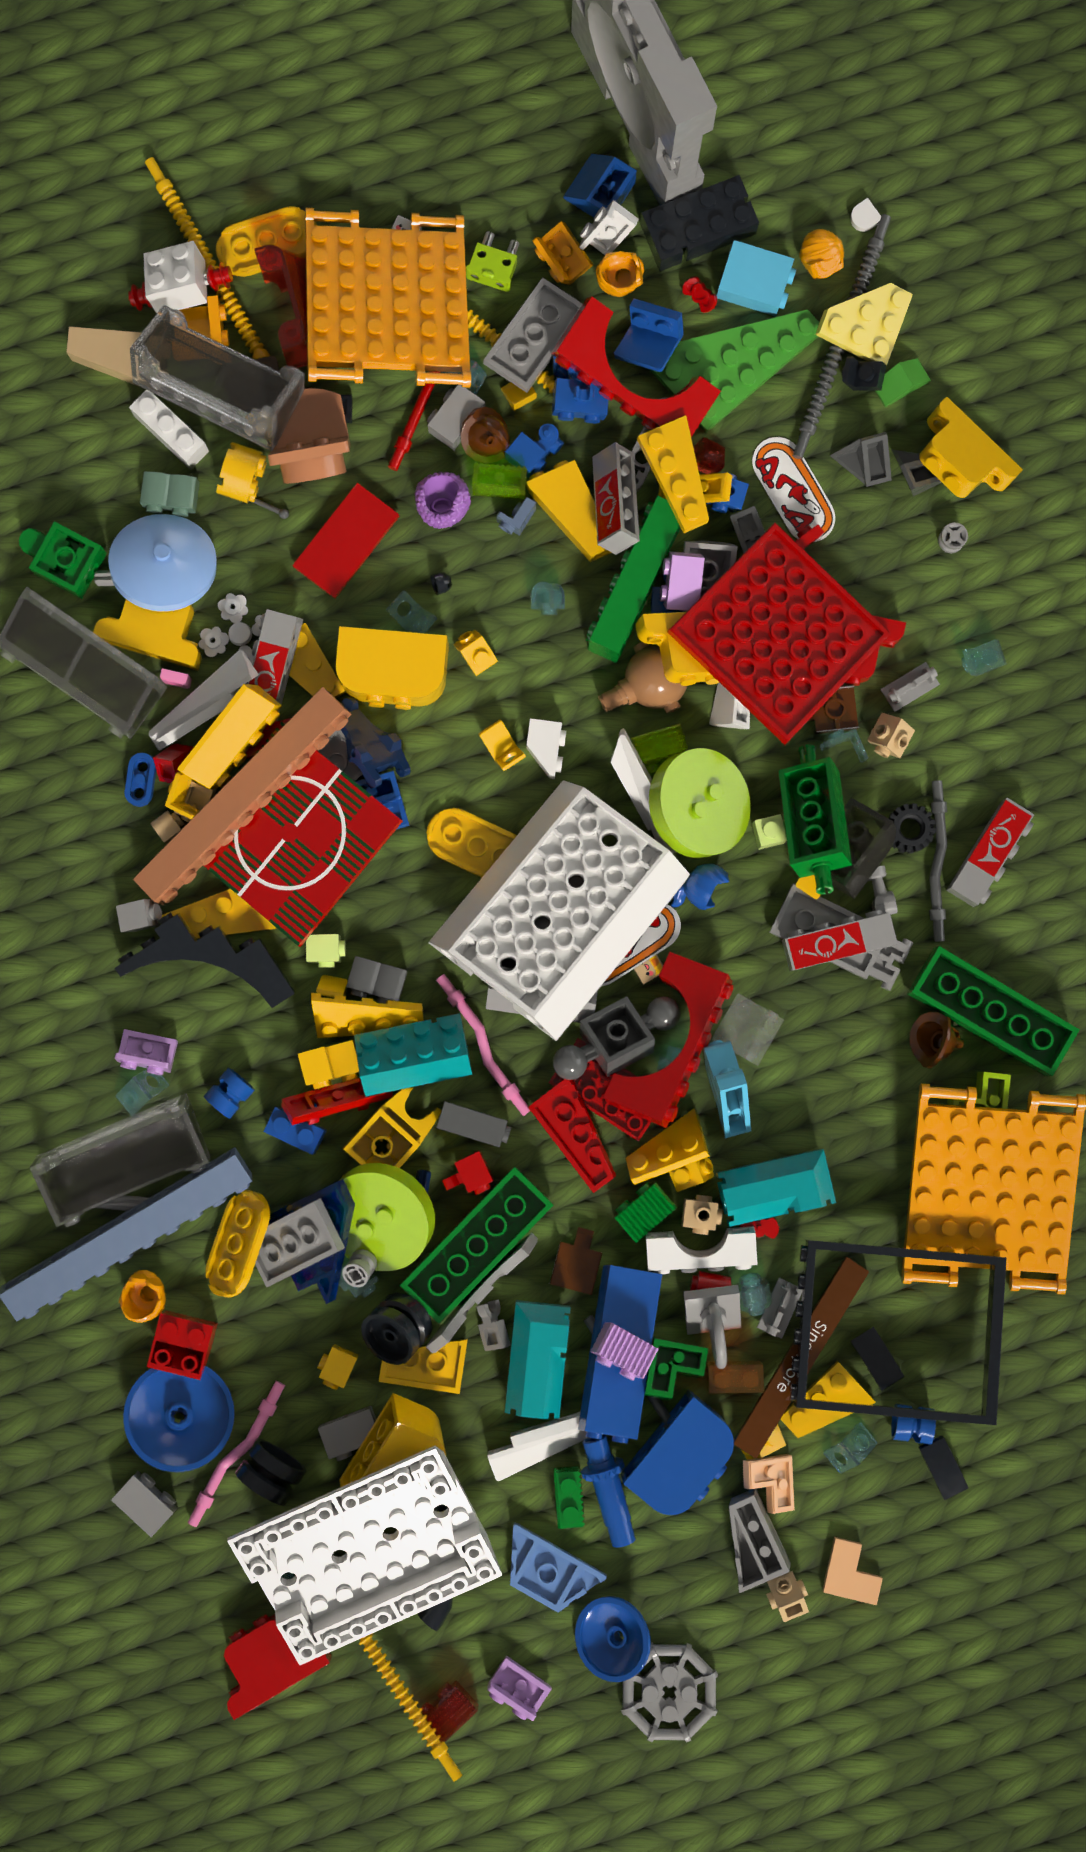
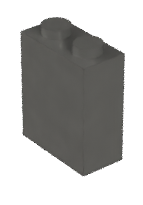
M447 1101L444 1102L437 1125L438 1129L500 1147L501 1142L507 1143L512 1127L507 1126L508 1120Z

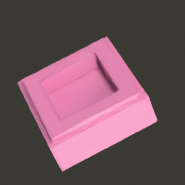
M163 668L161 670L160 678L165 684L186 689L190 688L192 679L188 674Z

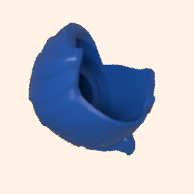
M715 864L698 865L673 896V901L670 904L671 907L682 905L686 896L698 909L706 910L714 907L715 903L712 901L711 895L715 886L729 882L728 873L722 867Z

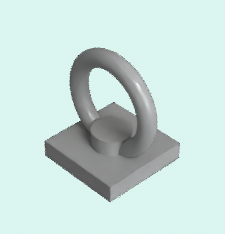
M738 1285L684 1291L687 1335L710 1332L715 1364L717 1368L724 1369L727 1365L724 1330L741 1328L740 1292Z

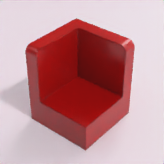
M173 744L154 756L153 760L159 781L171 783L176 773L180 772L178 767L194 747Z

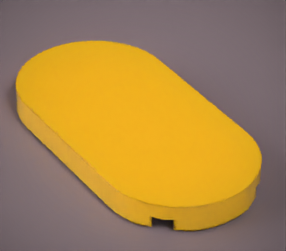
M294 206L284 207L226 227L216 243V254L219 262L229 266L233 275L246 277L305 258V211Z
M450 808L437 813L430 820L427 827L428 845L437 857L480 878L486 874L515 839V836H517L459 808Z
M244 1190L238 1196L234 1195L225 1208L205 1270L206 1278H209L210 1283L208 1286L215 1295L228 1298L237 1296L246 1288L250 1280L270 1219L268 1202L258 1192Z

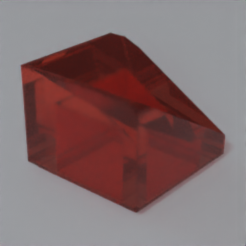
M703 437L694 445L693 448L699 471L705 474L719 473L725 467V447L706 437Z

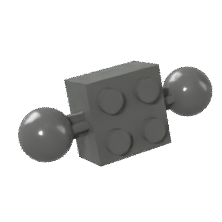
M625 997L580 1020V1036L586 1045L581 1048L574 1045H566L558 1049L553 1057V1068L561 1078L574 1080L584 1074L589 1061L596 1059L605 1075L609 1077L654 1053L655 1038L649 1030L655 1028L660 1031H667L674 1028L681 1017L680 1007L670 997H657L648 1005L646 1014L640 1017L628 997Z

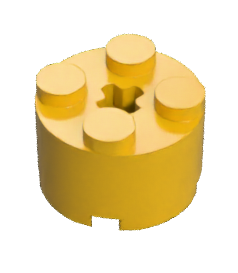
M231 442V449L228 448L219 476L223 478L221 485L217 484L216 493L245 503L249 501L255 502L259 487H257L258 481L256 480L257 477L262 478L264 475L267 456H264L261 451Z

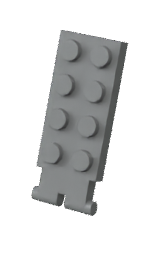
M792 884L769 933L785 939L788 938V932L803 929L805 934L813 932V926L829 923L830 927L840 925L839 920L855 916L856 921L865 918L822 897L814 899L797 888L795 884ZM904 938L902 942L897 940L898 944L895 946L831 961V963L863 979L871 976L882 981L881 987L891 991L900 972V969L893 966L892 963L895 960L904 964L913 942Z

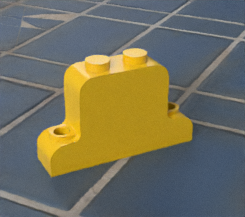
M948 397L943 399L928 417L927 424L936 435L920 453V461L957 497H967L982 482L987 483L996 491H1003L1023 471L1011 457Z
M126 599L120 618L116 619L107 616L100 619L96 623L92 634L97 641L197 671L202 660L201 653L197 649L198 644L186 639L194 616L192 605L174 611H152L138 607Z
M686 612L643 614L635 624L637 636L643 643L657 644L660 647L664 675L669 682L680 683L682 686H690L696 682H706L709 685L719 683L667 633Z

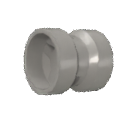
M367 1250L355 1251L342 1271L344 1280L353 1287H363L377 1267L375 1256Z

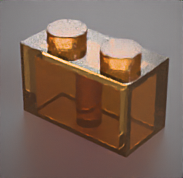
M760 1361L727 1362L724 1369H719L715 1362H706V1389L708 1393H764L763 1364Z

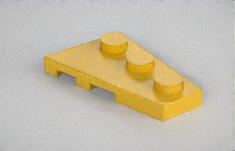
M302 624L289 676L312 697L322 687L335 698L346 693L307 624Z
M695 1108L625 1158L630 1179L634 1185L709 1157L701 1123Z

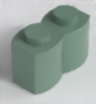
M144 472L140 504L149 513L162 514V511H172L173 515L188 517L189 513H196L200 482L196 477L187 475Z

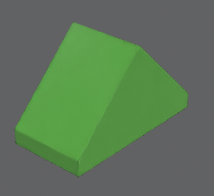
M918 358L900 362L885 373L882 390L875 392L884 407H887L926 385L931 380Z

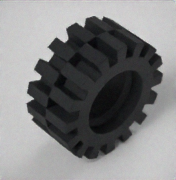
M914 803L911 805L904 804L895 809L886 820L885 833L888 836L886 839L892 843L891 846L894 849H899V852H918L928 846L933 840V834L936 832V828H934V824H936L935 819L932 820L931 812L925 811L923 806L919 807ZM908 818L916 820L920 826L919 835L913 839L904 837L900 831L902 821Z

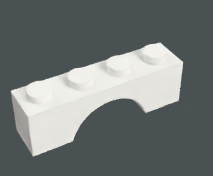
M754 1227L727 1228L722 1240L715 1247L704 1251H695L683 1246L677 1240L673 1231L646 1234L648 1271H654V1273L668 1274L670 1270L681 1269L683 1273L696 1272L697 1268H708L709 1271H722L724 1267L735 1266V1269L746 1270L752 1268L751 1265H757L756 1233Z

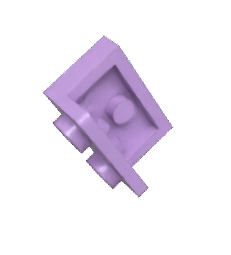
M124 1029L119 1052L115 1053V1059L121 1063L120 1067L136 1070L137 1066L147 1068L146 1072L155 1075H163V1071L171 1073L178 1041Z
M505 1656L487 1686V1690L490 1692L489 1696L499 1704L505 1702L513 1708L512 1712L523 1720L528 1718L531 1721H534L536 1718V1712L552 1689V1686L508 1656Z

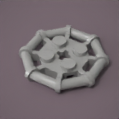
M652 1642L646 1664L653 1658L655 1665L645 1676L637 1674L623 1681V1707L620 1710L622 1715H626L646 1735L647 1740L650 1742L654 1740H685L687 1743L718 1712L716 1709V1678L718 1673L692 1649V1645L689 1643L685 1645H654ZM658 1656L680 1657L678 1662L666 1664V1662H660ZM687 1659L701 1673L700 1675L694 1677L684 1667ZM634 1681L642 1684V1698L634 1701ZM705 1682V1703L697 1700V1685ZM663 1687H676L674 1691L675 1696L673 1698H665L663 1696L665 1693ZM645 1707L655 1717L652 1725L647 1722L637 1709ZM694 1707L702 1710L687 1726L685 1725L683 1718ZM661 1721L669 1723L678 1721L681 1729H658Z

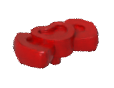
M690 277L684 282L683 294L692 296V300L699 303L701 312L707 313L715 309L717 295L712 294V291L707 289L704 283L700 282L699 277Z
M774 1217L739 1225V1227H754L756 1237L766 1235L771 1239L776 1238L780 1228Z

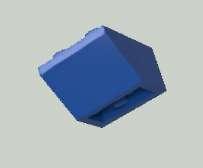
M591 154L563 196V199L595 217L602 206L607 208L613 200L619 205L623 203L636 182L637 170L616 157Z

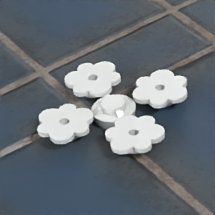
M229 593L226 595V599L218 602V609L222 612L221 617L224 620L230 619L232 623H235L230 627L228 635L223 632L221 633L219 627H214L212 630L206 628L201 631L200 636L202 640L199 641V647L204 649L208 657H214L217 653H224L226 651L225 645L228 644L230 639L233 644L241 646L239 650H243L253 664L254 656L252 655V650L246 644L251 640L252 633L255 636H260L259 621L262 615L256 616V623L252 626V630L247 624L241 622L242 615L244 616L248 613V608L245 606L247 600L243 595L235 596Z

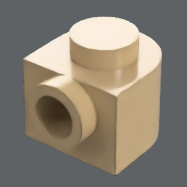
M168 810L150 823L166 845L182 830L181 827L185 825L177 813L170 814Z

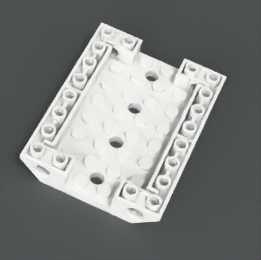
M563 780L431 938L429 944L470 976L474 973L512 1002L513 1009L557 1041L686 882L690 874L670 850L589 790ZM614 835L618 842L616 845L608 847L603 844V837ZM578 875L583 878L584 883L581 887L574 888L569 885V879L572 876ZM538 917H547L550 920V925L546 929L537 928L534 923ZM505 958L513 959L516 962L515 968L511 971L503 970L500 967L502 960Z
M436 1446L227 1538L228 1544L251 1583L258 1581L275 1610L276 1626L299 1665L502 1576L500 1566L484 1527L445 1453ZM439 1504H444L448 1506V1508L442 1512H437L434 1510V1508ZM387 1527L397 1529L393 1534L383 1533V1530ZM339 1549L346 1551V1554L341 1557L332 1555L334 1551ZM286 1572L295 1574V1577L292 1579H284L281 1576Z

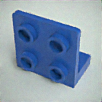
M633 299L629 306L631 326L614 352V358L662 372L684 335L682 313Z

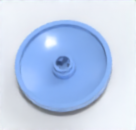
M155 514L131 522L118 533L109 551V570L116 589L129 602L152 611H174L195 603L209 590L216 575V551L210 537L194 522L176 515Z

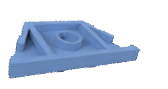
M514 1523L510 1585L554 1611L560 1612L570 1602L586 1594L596 1584L605 1581L607 1574L520 1524Z

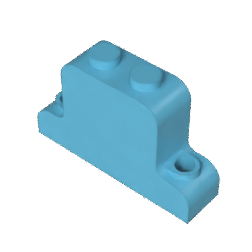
M713 1041L708 1044V1047L703 1049L706 1072L718 1108L724 1136L728 1138L750 1132L748 1089L743 1070L739 1068L731 1041Z

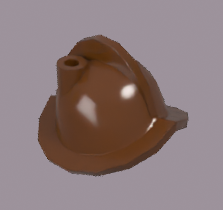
M489 407L475 408L463 421L460 430L461 445L469 457L474 461L482 463L497 462L505 457V451L509 448V432L505 421L498 412Z
M928 1012L920 1015L913 1023L910 1031V1046L913 1055L923 1067L928 1069L936 1066L940 1060L947 1058L955 1048L960 1049L964 1045L959 1031L951 1025L950 1018L939 1012Z

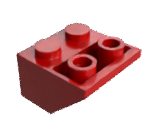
M167 1310L161 1312L147 1367L201 1380L211 1352L218 1323Z

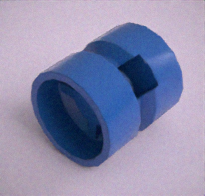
M227 1068L219 1078L220 1084L213 1085L203 1097L221 1114L230 1119L240 1108L239 1102L246 1101L255 1089L234 1070Z
M895 1404L894 1406L901 1408H912V1406L902 1404ZM918 1407V1408H917V1409H924V1410H935V1409H933V1408H926V1407ZM892 1416L891 1437L893 1440L907 1442L910 1438H913L916 1443L932 1444L936 1420Z

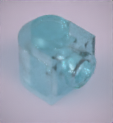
M537 583L531 592V609L541 610V615H557L558 609H565L563 588L556 583Z

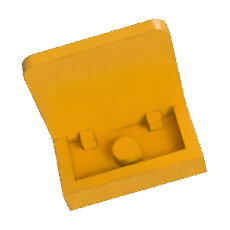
M218 295L207 296L208 306L191 307L169 312L172 350L175 361L185 362L227 357L226 346H229L230 343L228 330H224L223 321L227 320L225 304L220 303Z

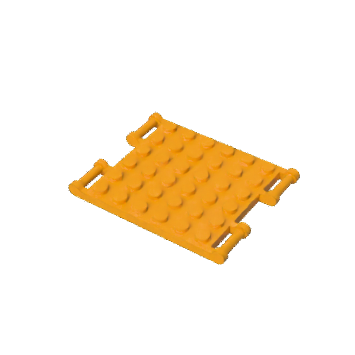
M306 207L307 360L309 382H316L317 379L354 380V383L363 384V369L415 371L416 386H425V383L458 384L465 388L471 387L464 215L435 217L411 213V230L360 228L359 210H351L350 212L314 211V208ZM314 222L350 223V227L314 225ZM419 227L455 228V232L419 230ZM317 367L354 368V370H353V369H327V368H317ZM425 371L461 372V374H454V373H429V372H425Z
M921 1083L904 1249L1006 1257V1270H1010V1291H1019L1020 1289L1045 1290L1065 1295L1086 1095L1040 1094L1039 1091H1030L1027 1110L975 1107L977 1099L976 1087H967L966 1089L930 1087V1084ZM929 1098L965 1100L964 1106L928 1104ZM1039 1105L1074 1107L1073 1113L1038 1111ZM903 1257L901 1280L902 1284L927 1282L957 1287L958 1267L990 1269V1264ZM912 1264L948 1266V1273L912 1271ZM1021 1271L1056 1273L1055 1280L1020 1278Z

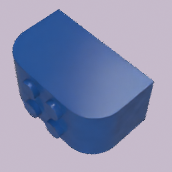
M689 1389L670 1411L671 1416L667 1421L669 1427L665 1429L662 1422L620 1473L623 1484L654 1510L665 1515L683 1513L696 1500L701 1501L710 1489L707 1487L714 1478L718 1480L727 1469L725 1464L731 1457L734 1447L732 1432L721 1415Z

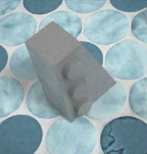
M751 1489L731 1498L729 1511L738 1574L739 1593L790 1572L791 1562L757 1489Z

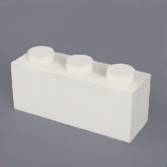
M148 388L129 407L134 417L190 470L209 452L205 442Z

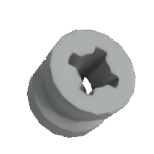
M949 523L938 537L940 548L946 553L958 552L967 542L968 532L960 523Z

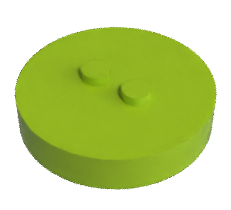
M696 748L671 756L657 769L649 790L650 815L658 834L669 847L684 856L705 858L724 853L740 841L747 829L751 803L746 782L734 763L717 751Z
M368 1163L349 1170L331 1190L325 1204V1208L345 1247L340 1252L349 1260L357 1250L363 1249L371 1252L377 1260L375 1271H394L413 1263L427 1246L435 1227L433 1204L424 1187L406 1171L388 1164Z

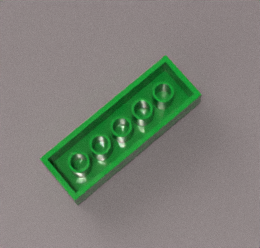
M657 496L654 503L649 501L643 514L642 523L644 525L643 527L639 525L640 541L631 546L633 547L632 551L626 550L620 563L621 567L619 570L622 572L621 574L615 573L609 586L608 594L611 595L609 599L603 598L598 609L597 617L599 621L598 623L592 622L586 635V641L589 642L588 650L614 663L618 662L663 567L664 558H667L681 528L667 499Z
M940 946L933 948L907 992L909 996L936 1012L948 1016L951 1021L1045 1077L1055 1074L1080 1029Z
M514 1166L400 1286L412 1298L416 1299L426 1309L428 1314L440 1324L554 1204Z

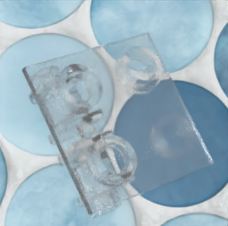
M737 993L711 1040L731 1041L734 1053L758 1066L784 1019L775 1012L768 1011Z

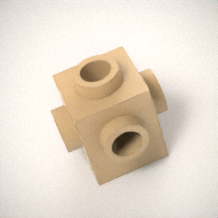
M881 713L867 741L875 747L874 752L880 756L888 758L891 755L901 758L915 730L902 718Z
M696 1195V1200L684 1198L681 1226L693 1228L692 1233L708 1235L709 1230H716V1225H721L722 1209L718 1208L717 1202H712V1196ZM705 1210L706 1217L699 1219V1212Z
M793 1571L767 1581L771 1591L766 1594L772 1610L778 1608L783 1622L809 1612L804 1599L808 1593L802 1579L796 1581Z

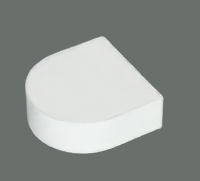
M868 198L856 205L850 216L852 226L862 232L869 231L878 225L881 219V215Z

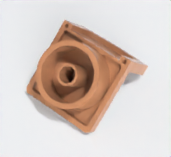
M320 388L297 389L283 394L285 406L282 409L263 412L270 445V452L268 453L269 465L280 464L283 483L289 484L317 480L346 472L343 453L350 452L351 445L341 394Z

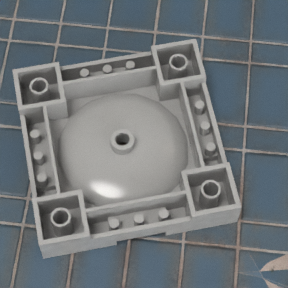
M572 0L571 32L605 99L612 98L630 134L629 147L659 206L701 190L704 180V173L698 163L703 135L713 130L717 105L692 56L687 59L683 57L655 0Z

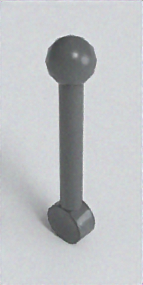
M258 499L252 502L279 514L282 519H286L289 516L287 509L276 508Z

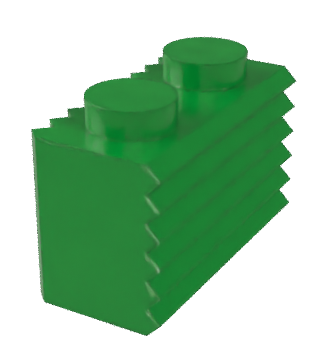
M646 1182L636 1191L638 1197L631 1203L626 1199L615 1209L618 1214L614 1218L635 1243L677 1208L656 1182L651 1185Z
M578 1466L553 1468L558 1529L583 1527L585 1525L581 1468Z

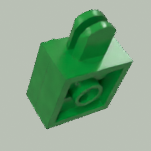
M55 521L47 535L36 529L28 528L19 537L21 549L24 553L34 558L29 569L36 576L80 599H83L94 578L95 571H98L107 555V552L101 545Z

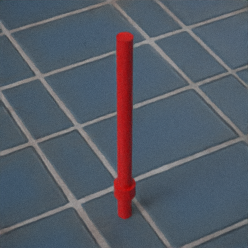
M429 371V373H440L438 371ZM425 383V386L422 387L403 433L397 437L394 444L395 451L388 465L390 469L398 471L405 453L409 452L412 445V436L435 384Z

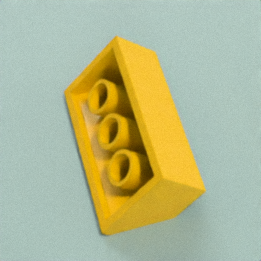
M243 684L181 763L178 770L208 789L224 787L231 778L229 773L235 766L239 767L247 758L246 751L251 745L253 747L256 746L263 738L264 734L262 731L267 725L271 726L280 716L278 711L282 705L259 685Z

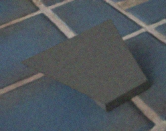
M886 432L860 438L830 455V457L864 483L866 487L892 480Z
M892 449L913 496L942 483L921 463L919 453Z

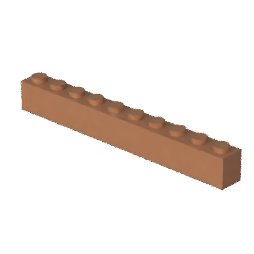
M322 687L133 880L158 904L164 905L174 900L178 894L177 891L184 884L190 883L196 877V872L203 865L209 864L215 858V852L221 846H226L233 840L234 833L240 827H244L251 822L253 814L259 808L265 807L272 800V795L290 782V776L297 769H302L309 763L310 756L316 750H321L327 745L329 737L335 731L341 730L348 723V718L352 714L329 691Z

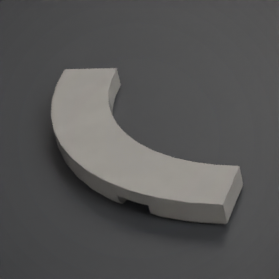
M532 1232L511 1249L448 1316L426 1346L432 1354L450 1342L454 1334L467 1319L466 1315L469 1309L475 1303L479 1304L494 1288L491 1285L499 1277L507 1275L529 1256L538 1242V1238Z

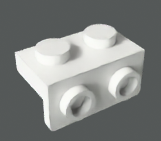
M613 200L607 208L602 206L594 217L595 222L593 224L588 222L580 233L582 241L579 248L584 250L591 244L604 255L613 252L637 225L639 219Z

